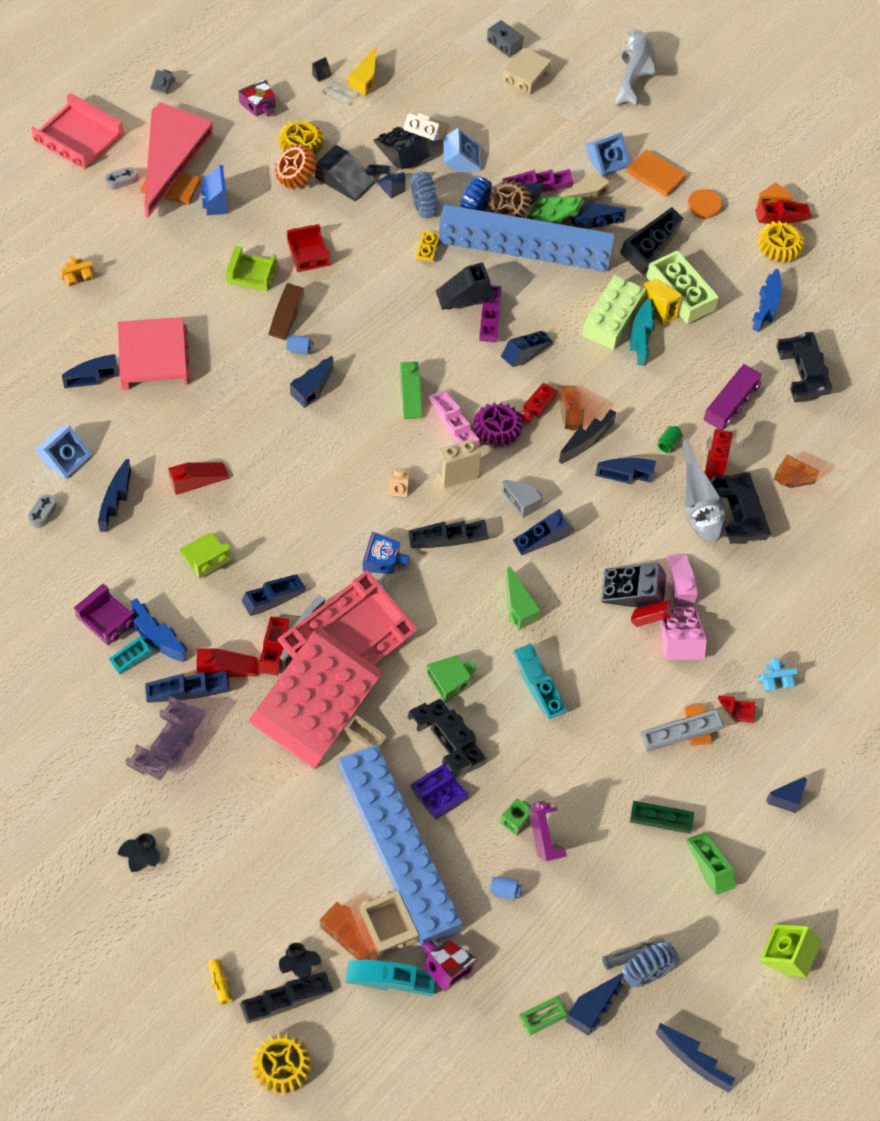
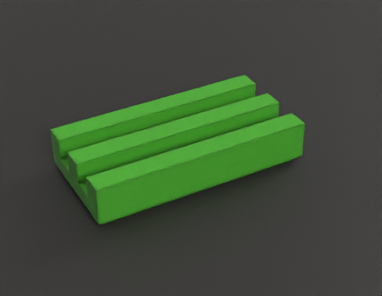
M556 996L519 1014V1018L522 1020L530 1036L567 1018L568 1013L559 997ZM554 1004H557V1007L529 1021L527 1020V1017L534 1015ZM561 1011L560 1014H558V1015H556V1016H554V1017H552V1018H550V1019H548V1020H546V1021H544V1022H542V1023H540V1024H538V1025H536V1026H534V1027H531V1025H533V1024H535V1023H537V1022H539V1021H541V1020H543V1019H545V1018H547V1017H549V1016H551V1015H553V1014H555V1013Z

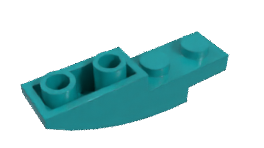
M647 299L639 309L633 323L629 351L637 352V365L644 366L645 359L649 358V348H646V344H648L651 331L655 330V320H652V317H654V306H651V299Z
M530 643L515 649L513 654L521 668L520 673L545 716L550 720L566 713L565 705L551 676L547 675L533 644Z
M373 960L348 961L346 983L386 991L391 988L426 996L434 994L435 980L427 971L418 970L417 966Z

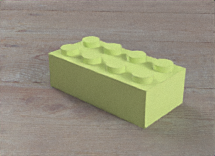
M678 250L649 264L647 273L649 281L658 279L682 295L678 314L687 324L716 310L719 297Z
M614 275L584 322L582 336L614 350L641 307L646 288Z

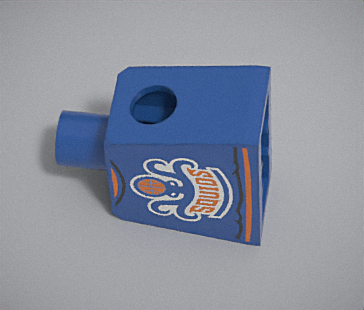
M376 532L371 533L363 559V572L368 570L371 573L393 574L396 564L408 565L409 555L400 553L399 541Z

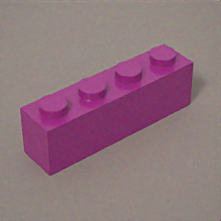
M743 364L706 409L703 420L720 430H723L726 425L729 426L734 419L733 416L741 412L744 402L748 403L753 395V391H757L760 388L762 373Z

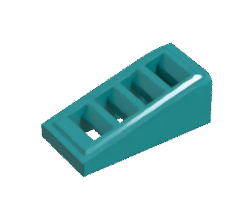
M139 636L108 659L117 672L122 674L149 659L155 653L146 640ZM141 646H142L143 649H144V651H142V652H141L140 649H139ZM135 650L138 655L134 656L132 651ZM128 654V656L131 658V660H130V661H127V659L125 658V655ZM121 658L124 663L123 666L119 664L118 659Z

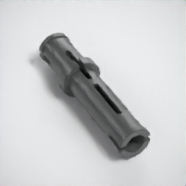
M662 937L647 943L641 942L636 947L603 956L604 967L606 970L624 965L633 956L639 954V952L652 945L663 943L665 940Z

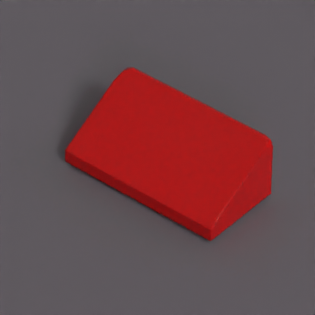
M670 599L634 609L631 622L638 627L672 618Z

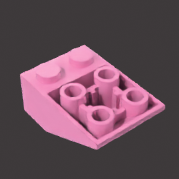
M671 607L672 618L659 621L665 659H705L707 639L697 608Z

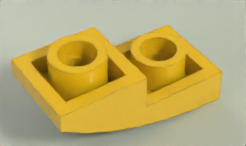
M422 232L416 254L417 260L433 262L439 242V233Z

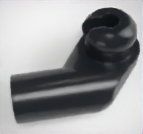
M369 164L366 170L372 176L378 174L389 175L390 166Z

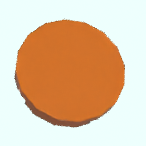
M696 190L689 196L688 208L697 217L711 218L713 215H718L721 210L722 201L720 196L711 190Z

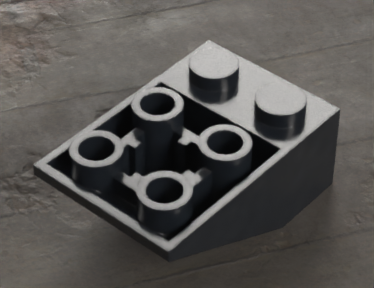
M395 127L391 132L380 134L378 138L373 139V142L391 163L402 170L430 157L426 138L404 130L402 127Z
M483 262L466 266L436 290L442 310H450L457 306L469 305L473 302L486 301L489 298H493L490 279Z
M659 562L607 568L604 571L601 602L635 608L662 602L665 597L667 574Z

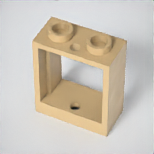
M398 890L393 893L388 891L375 900H366L359 906V916L378 959L418 943V932ZM396 903L408 931L380 942L368 913Z

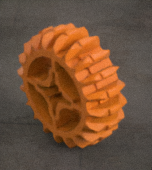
M303 144L291 145L290 149L286 148V152L282 153V156L278 158L279 161L275 164L277 168L274 170L276 172L275 177L281 185L288 189H300L301 185H306V182L310 181V177L314 176L313 171L317 170L315 167L317 165V157L310 148Z

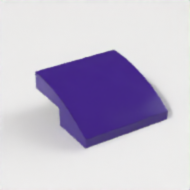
M443 764L410 785L415 795L435 820L469 799L468 793L456 781V778H452V772Z

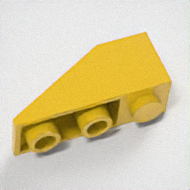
M374 47L371 52H368L365 59L359 62L357 68L350 72L348 76L349 89L364 96L374 87L377 48Z

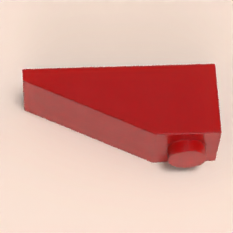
M186 462L168 468L169 479L175 495L229 479L223 462Z
M198 648L196 657L197 674L205 672L206 675L227 671L229 677H258V657L218 648Z

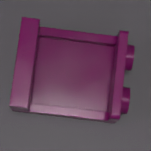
M104 583L74 607L76 618L107 646L117 641L127 629H131L134 626V619H136L135 611H129L116 600Z
M546 801L534 802V806L528 807L538 857L545 861L567 857L565 848L557 844L552 845L546 818L547 813L557 811V806L550 804V802L546 803Z

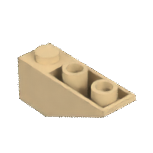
M594 171L590 175H586L579 183H575L568 191H564L560 197H583L584 202H597L608 194L610 182Z

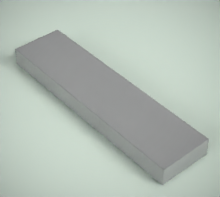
M718 709L641 731V737L646 751L649 752L723 730L724 725Z

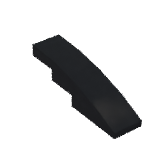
M610 409L602 421L594 418L586 430L579 427L561 450L559 463L563 464L594 445L615 423L617 412Z
M464 520L448 525L444 521L408 530L411 548L447 547L489 539L485 520L466 524Z
M326 972L310 975L308 978L288 981L284 986L264 991L260 996L242 1000L240 1006L245 1020L249 1024L312 1002L332 993L333 989Z

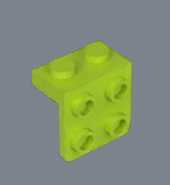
M207 533L180 549L181 555L199 579L232 560L230 546L227 543L221 545L213 533Z

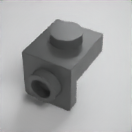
M156 69L151 89L168 94L171 81H175L176 78L169 70L162 69L160 71Z

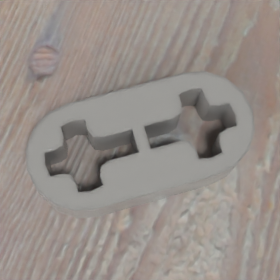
M127 167L107 174L105 177L106 186L114 190L135 183L137 181L136 170L132 167Z
M42 495L29 512L28 518L32 527H43L56 508L55 498L52 495Z

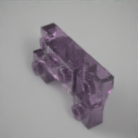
M171 696L168 699L169 704L166 709H161L159 712L160 718L168 721V723L150 747V751L137 744L135 746V753L131 758L127 757L125 760L128 767L143 775L147 773L160 781L170 767L173 768L176 762L179 763L184 756V750L187 746L190 747L195 740L194 731L205 717L204 710L182 703Z

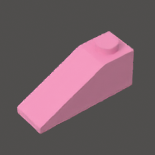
M668 555L667 559L675 606H694L697 588L687 555Z

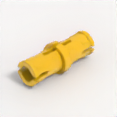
M221 959L211 960L208 962L212 976L211 984L216 990L219 1005L229 1004L233 999L228 987L229 979L225 976Z

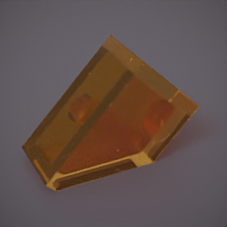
M787 454L778 467L774 480L788 488L815 484L820 471Z

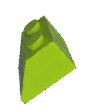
M775 924L759 961L788 976L807 978L822 940L808 926Z

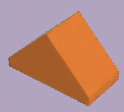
M775 182L759 193L756 206L758 207L761 201L774 204L779 199L793 201V195Z

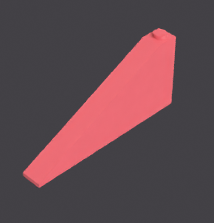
M161 102L151 110L144 202L145 217H150L182 172L187 169L213 135V121Z

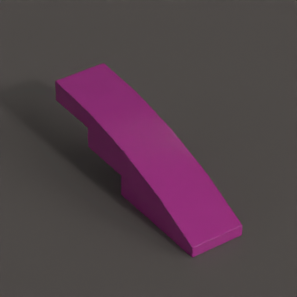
M534 169L503 178L504 185L505 180H508L510 183L512 180H515L516 183H542L541 192L558 190L574 185L570 169L553 173L551 169L537 174Z
M491 285L493 298L483 301L479 341L497 343L502 286Z

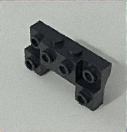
M814 331L805 332L791 338L778 339L776 348L780 360L794 359L801 381L792 382L790 386L794 403L812 401L813 396L830 395L833 387L828 376L829 370L824 364V355L820 352Z
M741 472L728 476L714 475L710 482L719 497L728 498L735 522H729L725 527L730 544H747L749 540H767L771 532L750 473Z
M441 698L428 705L425 702L408 712L407 718L415 720L418 724V732L431 726V731L449 753L443 757L442 764L444 766L448 764L452 769L451 776L453 779L467 771L478 769L485 765L487 758L475 744L476 736L474 732L468 729L461 715L457 714L454 709H448Z

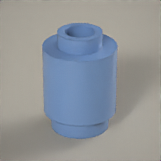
M288 336L286 349L291 351V353L308 355L309 351L312 352L313 341H310V337Z
M493 876L490 887L491 894H494L495 897L515 901L516 897H520L522 885L519 884V880L503 876Z

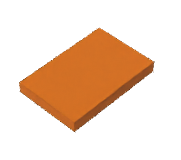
M647 149L626 169L627 173L664 196L672 192L686 178V173Z
M182 172L164 199L189 205L201 181L200 176ZM146 179L140 188L141 193H145Z

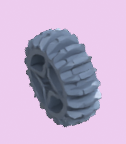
M427 171L417 172L412 175L410 180L413 202L421 218H430L435 216L438 211L436 187L431 175Z
M658 943L646 948L628 960L622 972L631 987L639 988L647 984L649 985L651 982L668 974L669 971L677 966L680 959L671 943Z

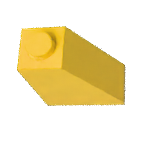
M658 279L647 281L641 285V287L646 288L644 302L647 299H651V306H654V315L662 325L677 319L682 295Z

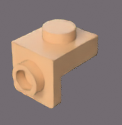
M403 468L391 469L389 495L407 496L410 471Z

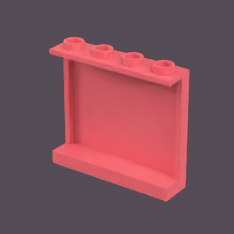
M70 93L66 96L67 105L39 130L33 126L31 127L33 140L47 147L50 151L56 152L62 158L73 162L76 166L86 169L124 134L122 121Z
M183 317L118 322L119 365L122 390H129V383L184 379L185 385H188L187 378H191L190 367H186V364L190 363L189 352L186 353L185 349H189L188 338L184 337V335H188L187 324H183Z

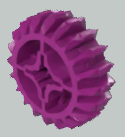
M502 401L500 404L493 402L490 405L487 403L485 407L481 406L480 411L476 413L474 432H476L477 437H481V442L487 441V445L494 444V447L501 445L503 448L504 444L510 446L511 441L516 442L517 438L520 437L521 430L523 429V419L515 407L510 408L509 403L507 405H503Z

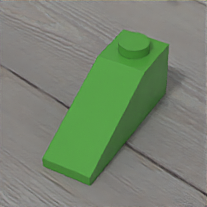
M418 361L400 362V384L404 419L422 418Z
M508 567L506 586L509 619L520 630L538 621L541 610L513 569Z
M707 833L688 838L687 842L706 882L714 893L718 895L735 889L734 869Z

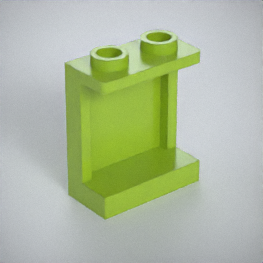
M235 245L226 270L227 283L267 291L269 285L273 284L274 271L277 272L279 262L276 261V254H272L271 259L243 254L241 246Z

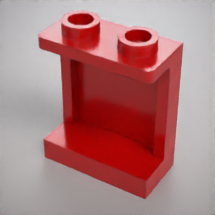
M320 224L293 228L286 231L287 244L297 272L331 266L329 249L326 250Z
M720 429L714 430L711 450L708 451L704 470L709 481L714 475L724 476L733 432Z

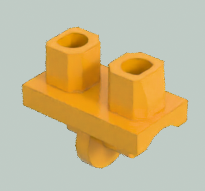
M72 255L70 256V262L65 263L66 268L60 269L61 278L66 281L69 287L77 284L76 276L82 275L84 281L93 279V264L91 260L83 262L82 258L75 260V257Z

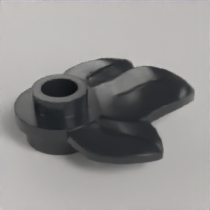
M148 833L140 834L136 839L126 840L120 846L117 853L119 856L129 858L128 865L131 872L142 870L146 864L155 867L160 859L159 851L155 848L156 840ZM144 842L149 843V845L146 847L142 846Z
M295 942L288 946L285 956L280 958L279 970L281 973L293 971V974L298 978H308L312 972V965H318L322 963V960L318 953L308 951L303 944Z

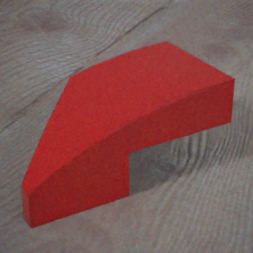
M718 695L719 703L734 721L754 723L756 702L735 701L733 696Z

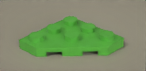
M583 197L538 198L526 219L560 224L565 217L569 215L573 217L579 213L584 204Z

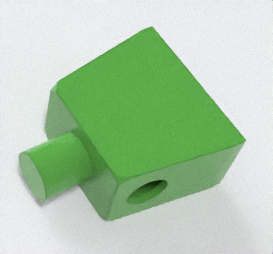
M458 656L427 664V675L444 703H447L467 689L471 683L470 674L477 671V667L472 660L463 664Z

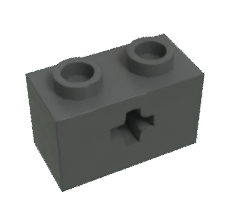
M500 20L488 28L487 41L509 58L523 48L524 36L504 21Z

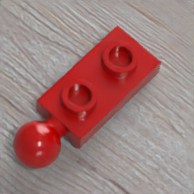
M542 383L524 404V410L520 412V417L523 419L522 423L528 424L532 422L534 415L539 417L555 399L558 390Z

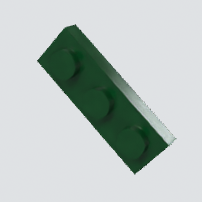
M633 800L630 823L691 834L694 812Z

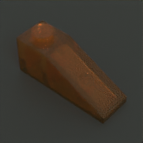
M558 386L564 428L575 431L579 427L583 429L584 407L577 386Z
M336 902L320 918V928L357 960H370V955L352 914L353 912L345 904L341 905Z

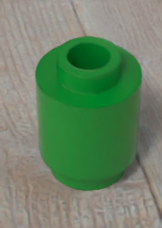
M668 426L658 440V448L665 453L673 451L683 437L681 429L677 426Z

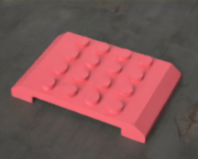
M366 570L303 621L280 636L278 642L294 658L313 631L319 626L374 666L418 629L372 574Z
M317 626L254 711L248 722L314 769L383 672Z

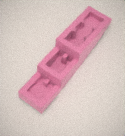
M445 390L429 396L435 411L456 443L474 439L477 446L480 445L478 437L471 430L470 423L462 415L461 408Z

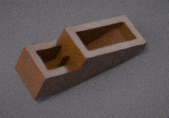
M290 283L286 284L270 326L269 336L286 340L298 315V308L304 297V287Z

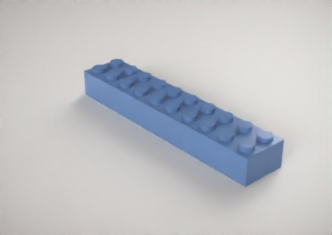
M450 205L443 206L439 226V243L604 272H608L614 239L613 233Z
M377 744L340 758L339 771L393 888L400 893L418 932V942L421 948L428 940L437 943L461 933L462 922Z

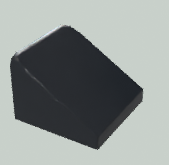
M326 57L312 63V76L318 82L332 76Z

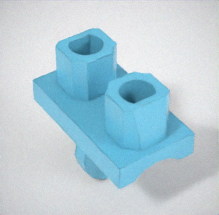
M772 658L771 664L765 665L766 671L772 670V672L762 673L760 676H757L758 682H762L765 691L777 689L775 679H781L783 688L794 687V675L798 674L797 668L780 671L781 668H786L785 662L779 663L777 658Z

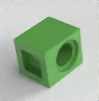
M516 798L502 814L500 824L517 836L530 821L528 807L531 806L526 801ZM520 813L523 817L517 818L513 814Z

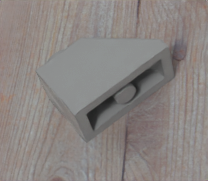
M510 480L502 482L501 492L522 518L541 508L542 494L531 484Z

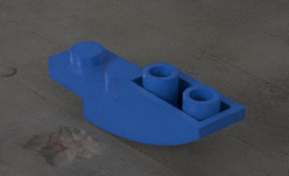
M776 268L773 274L769 273L765 282L766 286L763 285L759 292L761 296L759 302L761 303L759 306L760 311L759 313L755 312L752 322H754L753 330L757 332L760 331L765 320L772 323L779 305L782 282L779 269Z
M137 598L131 601V609L136 613V619H134L135 630L140 636L162 654L181 662L187 661L186 652L188 650L182 641L179 642L176 639L177 635L172 627L168 628L165 622L159 625L155 617H150L147 606L144 603L141 604Z

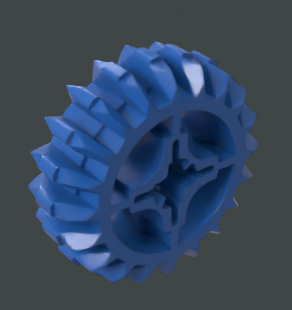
M480 176L471 180L462 195L459 207L485 211L486 205L489 204L487 198H491L489 192H492L493 189L492 182Z

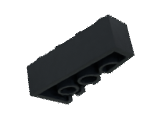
M673 207L669 208L623 242L620 254L644 276L648 271L649 264L658 258L679 231L684 218Z

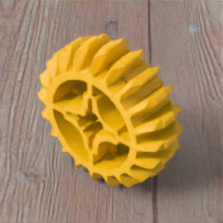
M296 120L294 123L289 122L288 125H284L283 129L280 130L278 137L279 146L283 153L286 152V148L290 149L291 145L303 144L310 148L314 154H318L322 150L324 143L323 133L319 126H316L315 123L310 124L309 120L307 122H303V120L301 122Z
M780 220L777 224L772 222L771 225L767 224L763 227L758 237L760 252H764V256H769V260L775 259L776 262L780 260L784 263L786 260L790 263L792 259L795 260L797 256H800L804 248V237L802 232L798 230V227L794 228L793 224L788 225L787 222L781 223Z
M278 1033L275 1040L271 1035L268 1036L269 1043L262 1040V1048H255V1052L258 1055L252 1056V1061L255 1063L251 1065V1069L255 1071L253 1073L254 1079L259 1078L258 1085L262 1086L265 1084V1091H269L273 1087V1094H277L278 1089H281L283 1095L286 1094V1088L294 1092L295 1084L301 1088V1080L307 1081L308 1075L306 1073L311 1072V1067L308 1064L312 1063V1059L307 1057L310 1054L309 1049H304L305 1043H298V1037L296 1036L290 1040V1034L288 1033L285 1035V1039L281 1038V1034ZM284 1048V1050L280 1053L272 1052L276 1049ZM292 1052L300 1060L299 1068L294 1067V1064L290 1061ZM265 1059L273 1066L270 1076L263 1068ZM285 1060V1066L278 1067L277 1062L280 1061L281 1063V1061ZM284 1074L291 1076L286 1079H279Z

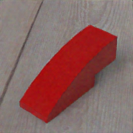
M781 199L776 204L761 201L755 210L758 222L762 224H771L772 222L777 224L779 220L781 223L787 222L788 224L808 220L812 217L808 204Z
M270 616L259 660V673L279 676L281 668L280 657L284 648L278 642V638L288 631L290 619Z

